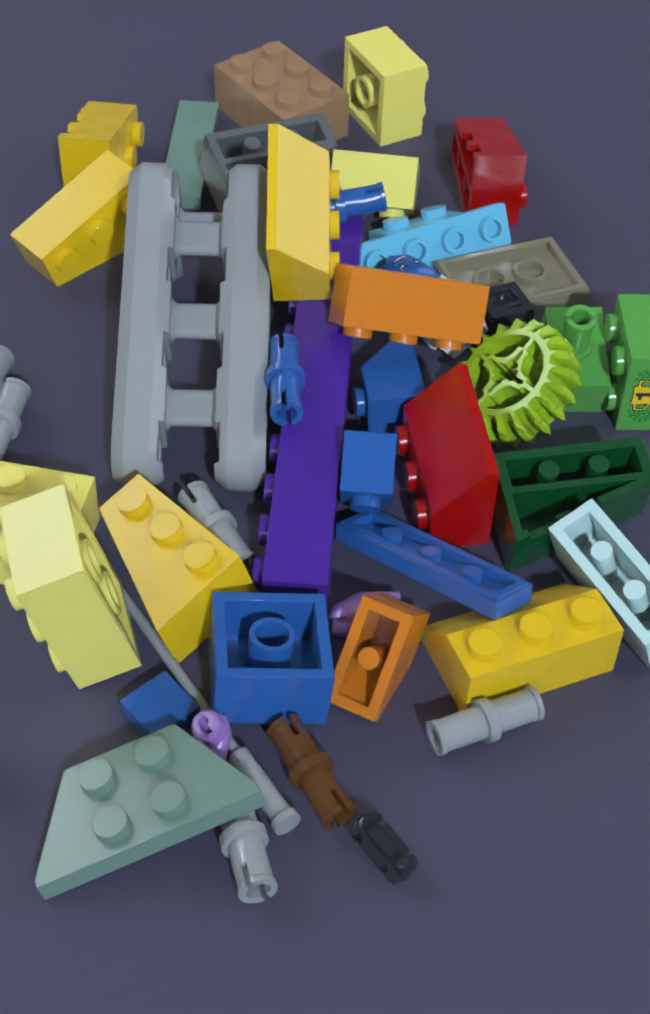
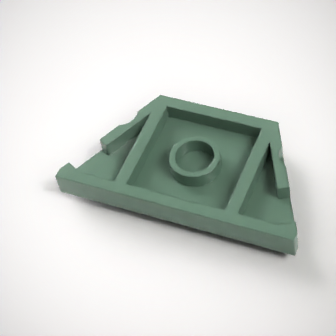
M172 724L63 771L35 877L36 888L44 900L50 899L266 805V802L257 783L176 724Z

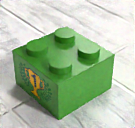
M618 294L614 313H608L605 319L604 330L607 342L611 388L604 409L612 411L615 430H650V294Z

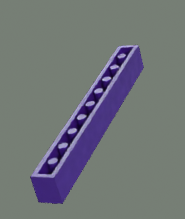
M364 214L348 217L346 223L340 224V240H331V252H340V263L361 265ZM331 281V299H332V292H333L334 281ZM331 300L289 301V317L295 318V324L286 323L285 333L294 335L300 342L299 365L305 371V386L301 391L303 417L297 424L292 425L291 410H287V426L281 425L280 434H271L269 463L276 464V472L266 473L264 485V504H271L270 515H260L258 545L266 546L265 558L255 557L252 581L256 589L262 590V593L325 594L327 609L353 337L343 335L344 326L328 321Z

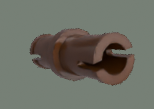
M292 713L288 715L287 719L291 723L290 726L284 716L280 717L269 726L266 735L273 742L290 770L288 773L289 782L296 791H303L326 831L334 830L335 824L332 821L333 819L336 821L338 828L345 825L355 816L357 807L350 801L333 774L334 763L326 752H319L297 714Z

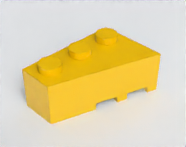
M88 101L77 114V121L80 122H70L67 125V131L70 133H60L58 135L63 186L65 187L106 150H109L132 168H135L137 163V147L143 146L145 127L144 122H138L137 105Z
M109 150L101 154L10 234L25 261L59 287L123 253L130 171L134 168Z
M137 474L99 508L158 634L179 664L209 635L213 592H257L241 557L140 474Z

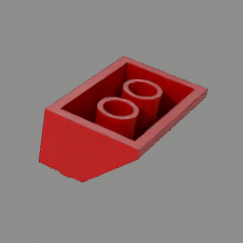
M460 364L453 367L406 403L403 410L402 426H395L394 434H397L396 453L398 456L405 455L406 462L403 464L405 489L407 492L414 491L415 499L412 502L415 528L423 529L424 532L455 547L489 544L500 475L467 364Z

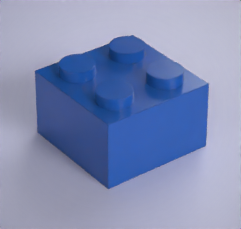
M213 592L208 635L211 710L226 716L229 723L272 724L284 716L287 723L291 724L287 718L289 714L294 713L300 717L302 724H327L335 676L325 594Z

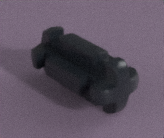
M374 811L369 814H363L351 828V837L355 841L359 838L363 840L359 846L380 872L387 869L388 873L385 878L390 883L404 882L418 866L416 856L414 854L409 857L406 855L409 848L388 823L381 826L380 822H382L383 818L378 812Z

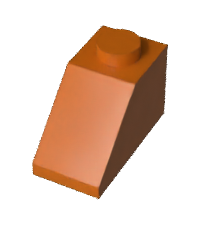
M384 593L362 595L334 671L335 679L330 703L370 721H378L412 664L431 613Z

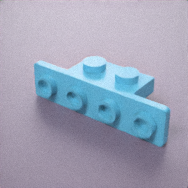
M497 202L466 212L446 210V205H435L421 209V216L408 220V216H397L383 220V227L369 231L370 240L363 242L360 266L381 269L393 257L408 254L432 267L434 261L507 246L511 243V236L505 204Z

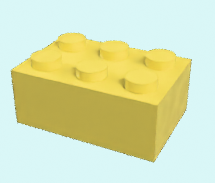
M65 484L1 507L0 518L3 532L0 533V554L11 571V576L4 578L6 593L16 611L22 609L26 611L28 624L36 641L40 643L46 640L49 654L56 670L59 673L67 671L76 686L82 689L142 666L121 580Z

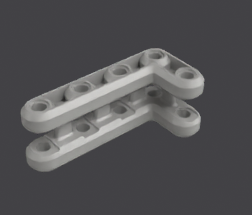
M142 162L130 171L111 436L112 478L122 487L137 474H140L154 487H157L165 480L162 463L163 448L168 447V431L171 426L212 427L216 431L219 462L214 464L215 482L227 492H254L265 483L268 423V389L265 386V372L269 367L268 342L270 336L271 279L266 252L267 169L262 165L236 164L225 173L226 199L224 200L222 213L185 212L182 209L179 173L167 163ZM182 256H218L223 261L225 281L220 283V301L217 304L177 303L173 299L172 283L184 275ZM175 339L216 340L219 343L222 367L217 369V386L213 390L172 389L169 386L167 363L172 360L173 341Z

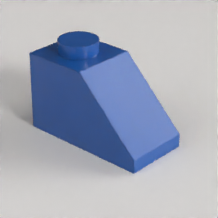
M389 341L361 367L360 387L352 389V404L355 417H363L366 432L394 433L395 426H402L404 405L425 390L413 345Z
M344 431L340 504L350 505V510L359 513H378L381 511V507L391 508L397 434Z

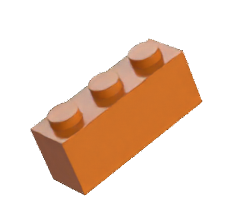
M337 263L328 321L344 326L343 335L372 339V333L375 330L389 332L388 340L392 342L417 345L418 336L434 338L433 347L462 351L463 342L479 345L481 343L490 286Z

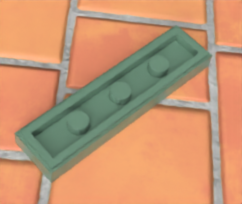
M179 100L166 163L179 173L182 209L199 210L202 207L206 186L200 171L205 134L216 132L219 118V102Z

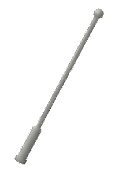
M123 587L128 611L185 692L200 706V711L211 710L202 694L176 658L171 655L165 643ZM231 736L228 762L258 784L266 802V805L261 808L271 821V828L277 835H284L292 831L301 820L300 814L295 808L289 806L249 749L239 747Z

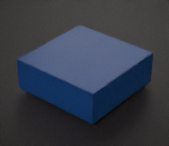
M166 671L119 700L120 712L143 737L172 724H176L183 730L192 724L193 718L200 712V706Z

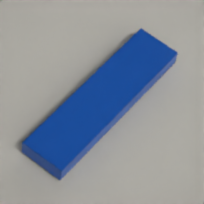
M382 511L378 513H358L336 524L337 541L493 620H497L531 601L532 584Z

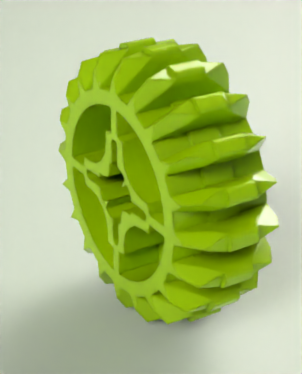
M516 318L509 329L507 326L499 323L496 334L489 336L482 333L483 343L477 348L468 347L471 355L467 361L458 362V365L467 364L490 443L495 444L497 447L505 443L507 446L510 445L516 448L521 439L534 444L536 433L539 431L551 435L550 424L555 419L566 421L562 410L565 406L577 404L572 391L582 387L580 377L577 375L582 368L575 356L576 353L573 351V346L566 338H563L557 329L552 328L549 324L544 326L543 323L535 319L526 324V322Z

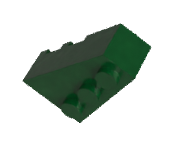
M642 437L494 453L500 475L492 521L506 571L511 573L555 553L548 528L591 498L615 525L641 514L650 495V459Z

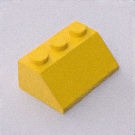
M268 124L266 252L274 301L331 300V281H334L337 263H340V252H331V240H340V212L331 211V199H340L339 170L330 171L329 151L280 124Z
M560 584L531 593L530 602L497 620H493L477 611H472L426 625L421 641L459 711L470 708V703L481 697L493 700L520 691L530 685L541 694L612 671L624 629L598 589Z

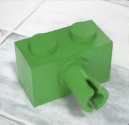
M581 304L573 305L572 307H545L541 323L544 326L549 324L552 328L557 329L563 338L570 342L582 368L577 374L580 377L582 387L572 391L577 404L565 406L562 411L602 412L611 388L602 307H588Z

